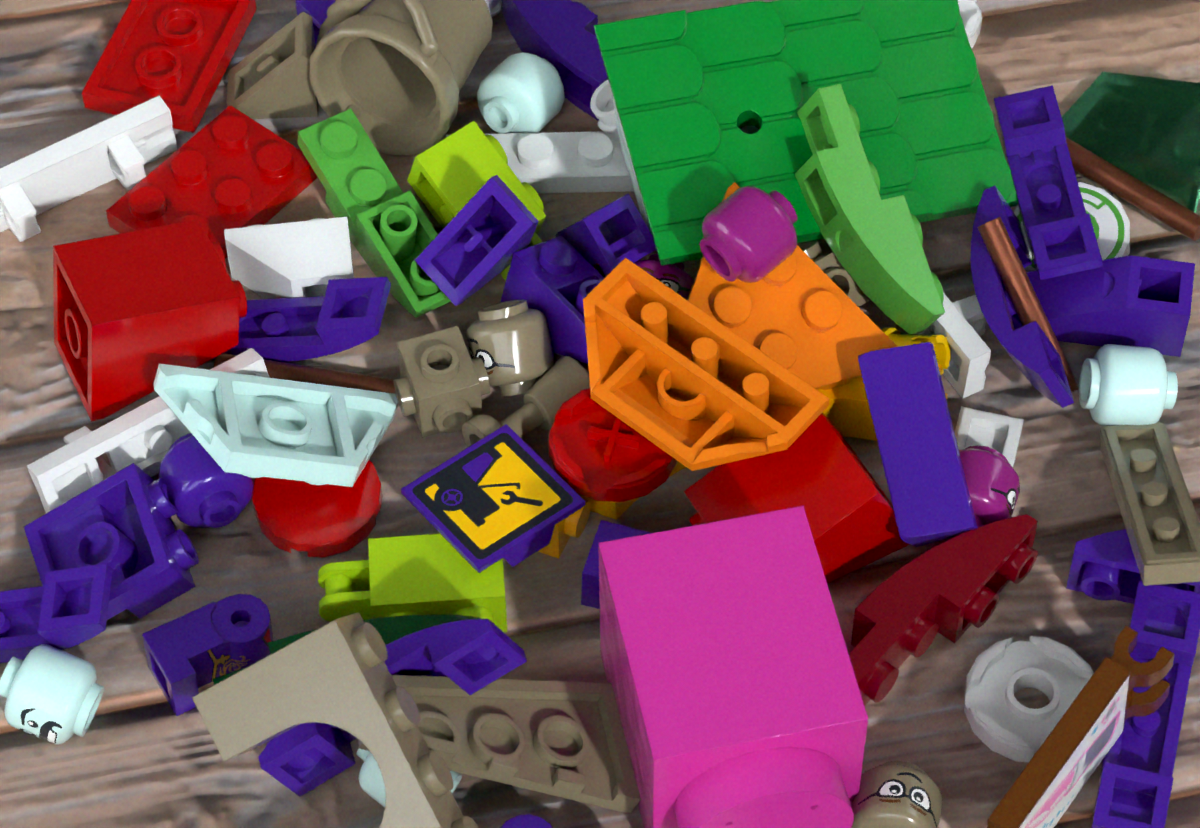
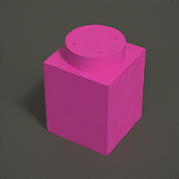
M804 506L599 543L600 654L607 682L612 683L641 798L638 807L643 827L851 828L854 821L851 801L858 795L860 789L868 716Z

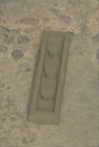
M1164 423L1114 425L1100 428V449L1143 585L1200 582V523Z

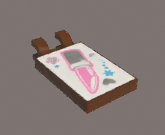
M1126 625L1114 644L1113 656L1111 658L1106 656L987 819V828H1054L1123 732L1125 721L1133 716L1144 717L1154 713L1167 699L1170 684L1164 681L1163 678L1173 666L1174 653L1161 647L1151 661L1146 663L1135 661L1130 654L1137 645L1138 632ZM1151 686V688L1142 693L1133 691L1135 687Z

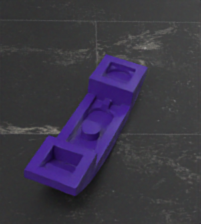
M1053 85L993 98L1007 163L1011 170L1013 184L1018 197L1021 219L1040 280L1103 267L1089 213L1086 214L1067 147L1065 127Z
M996 185L983 191L973 223L970 261L976 297L990 329L1025 378L1047 399L1064 408L1073 404L1074 400L1061 357L1036 321L1025 326L1022 325L977 228L993 219L1001 217L1023 267L1032 265L1019 219Z
M388 277L333 279L328 281L325 296L247 300V315L239 319L238 345L224 352V354L239 355L253 348L264 360L289 362L318 358L353 348L379 334L391 283Z
M106 563L45 572L44 586L1 591L0 663L9 662L13 656L24 660L33 648L41 644H47L64 650L83 643L106 630L113 569Z
M1142 581L1138 582L1129 625L1130 628L1138 632L1137 645L1130 656L1135 661L1146 663L1155 657L1161 647L1174 653L1173 666L1163 678L1164 681L1170 684L1169 696L1154 713L1144 717L1133 716L1125 721L1123 732L1103 758L1091 828H1165L1183 713L1200 632V593L1163 585L1144 586ZM1151 686L1135 687L1133 691L1142 693L1151 688Z
M468 619L448 622L414 632L385 645L387 660L384 662L391 675L448 677L468 695H472L527 662L524 650L489 619ZM303 723L269 741L258 757L260 767L301 797L356 764L350 742L357 738L346 730L330 724Z

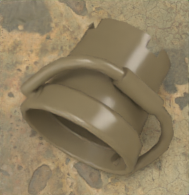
M336 0L327 9L328 17L320 27L315 49L310 56V82L319 105L329 117L351 108L377 151L388 155H418L440 142L458 112L459 93L480 54L492 38L493 21L485 0Z

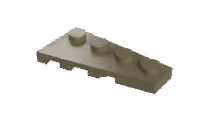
M391 675L396 686L403 687L413 698L420 714V724L417 727L430 752H437L443 758L450 771L628 814L632 813L641 800L612 683L497 679L472 695H468L448 677ZM357 739L359 749L369 751L368 748L359 739Z

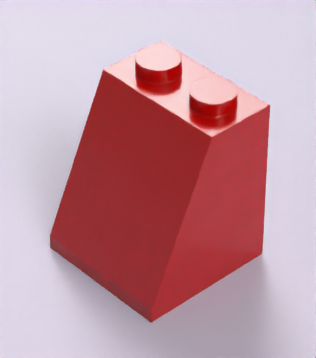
M199 219L53 246L54 343L91 422L105 419L155 391L153 383L159 363L197 368L238 345L239 319L247 315L245 291L239 280H231L226 270L225 257L218 242L211 243Z
M823 412L787 450L718 465L684 490V493L697 511V513L689 518L692 526L804 506L827 583L909 545L902 541L899 535L891 501L849 443Z

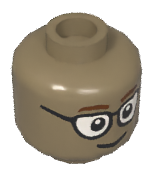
M524 299L501 302L479 309L477 311L479 319L475 320L466 332L471 359L476 357L482 359L490 386H500L502 396L526 393L538 381L537 378L543 376L555 364V355L545 314L540 310L528 308L527 300Z
M888 761L865 771L861 775L859 793L851 801V808L854 814L851 828H938L943 796L938 785L920 767L909 762Z

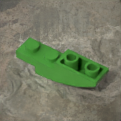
M841 84L818 88L797 112L813 154L795 173L805 201L824 239L860 289L885 315L908 334L921 333L945 313L941 282L936 274L931 272L922 247L923 233L918 219L910 213L904 195L881 200L879 194L880 179L877 169L872 162L867 160L859 137L860 123L857 112L851 104L847 103Z
M350 108L298 131L297 144L326 190L325 203L335 218L347 217L350 241L377 277H388L391 283L389 292L415 318L451 302L415 262V259L436 238L437 232L411 190L403 193L352 109Z

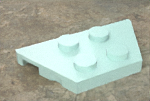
M160 363L153 383L157 394L224 472L242 474L251 478L270 477L304 481L312 485L330 484L353 487L393 421L398 406L396 394Z

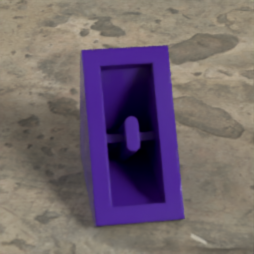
M495 175L482 186L415 259V262L455 306H458L511 264L514 252L528 248L539 221L498 175Z

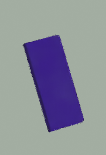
M931 342L874 350L858 355L897 527L902 541L914 547H920L960 535L972 529H977L933 344Z

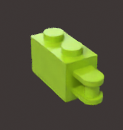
M472 121L415 157L407 182L443 229L492 176L498 175L539 221L528 247L542 243L538 233L546 218V214L544 213V206L539 194L529 183L520 182L507 165V155L501 144L492 135L488 134L485 136L475 121ZM510 265L500 272L505 281Z
M441 534L368 538L369 560L332 562L322 566L318 571V584L321 588L325 589V596L319 601V615L322 619L329 622L358 612L363 620L405 615L450 614L489 619L501 631L508 632L503 558L478 573Z

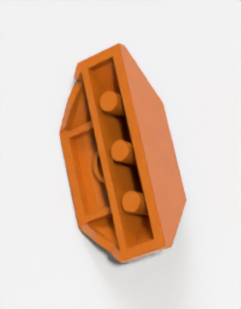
M626 257L583 299L591 399L691 471L787 450L829 406V398Z

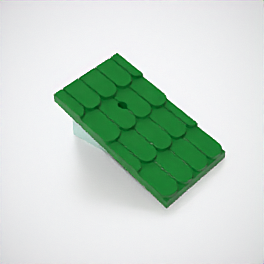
M957 0L753 1L686 13V10L594 25L595 35L612 92L621 147L640 214L653 236L661 265L702 259L703 253L700 249V241L704 238L702 232L703 220L710 211L722 202L728 187L734 182L740 188L755 186L768 194L773 190L781 193L791 203L797 214V221L793 224L797 234V243L824 239L795 177V173L813 155L797 112L818 88L841 84L847 103L851 104L857 112L860 123L859 137L867 160L872 162L877 169L880 179L879 194L881 200L904 195L910 213L918 219L919 223L976 213L983 191L996 185L1010 207H1016L1018 204L1011 170L1005 159L995 127L993 112L985 95L977 69L976 58L966 34Z

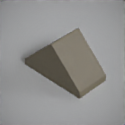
M301 12L228 71L227 107L231 105L252 119L319 117V102L310 82V56L316 46L312 16Z

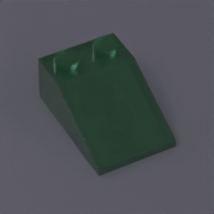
M1103 71L1062 116L1066 137L1200 215V83Z

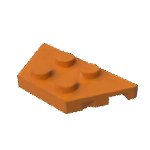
M735 182L728 187L722 202L740 188ZM798 245L792 255L762 280L752 283L743 282L739 279L731 282L724 279L710 266L703 255L696 279L687 299L815 389L825 391L849 384L852 379L862 377L858 355L874 350L898 347Z

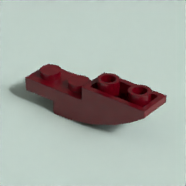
M1028 514L995 521L953 537L904 565L882 582L855 608L851 645L855 648L849 653V657L864 706L870 700L875 703L880 702L889 693L899 675L898 668L910 655L915 658L920 657L929 648L937 632L955 644L971 625L980 628L985 624L999 602V593L1010 581L1014 584H1019L1030 572L1037 559L1038 551L1033 549L1038 523L1036 519Z

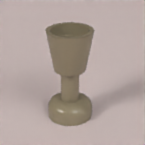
M562 356L524 394V406L500 422L489 415L480 414L466 421L462 425V435L467 447H470L505 424L520 438L538 426L545 430H550L555 422V414L560 406L581 390L590 388L589 374L575 359L569 356Z

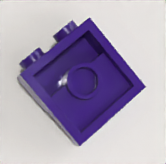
M135 463L24 526L42 586H44L45 572L106 563L113 569L107 620L126 609L138 618H142L196 587L190 568L199 563L198 554L188 536L180 529L175 530L171 517L179 513V511L168 500L166 482L162 478L152 479Z

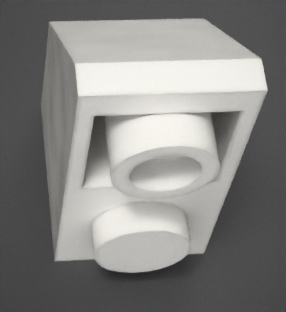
M347 217L314 218L308 221L270 225L256 224L248 227L224 229L231 277L239 280L241 284L265 299L325 296L329 280L354 278Z

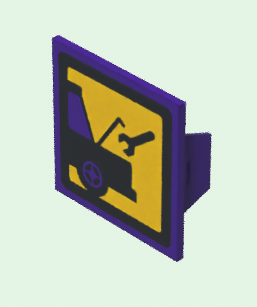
M507 424L401 488L403 496L478 573L502 558L512 567L550 544L555 524L586 505L585 500Z

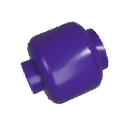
M192 433L180 437L171 445L159 467V478L164 479L167 485L168 500L179 511L176 514L177 518L190 527L219 528L226 526L239 516L252 498L254 487L252 478L242 474L224 472Z

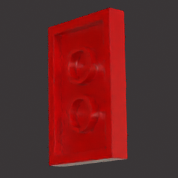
M131 0L81 92L84 107L90 110L118 115L160 96L171 110L173 129L195 133L257 10L256 1Z
M229 105L106 210L109 226L118 233L199 219L211 243L218 242L226 259L228 254L224 229L248 227L256 224L265 225L318 177L300 149Z

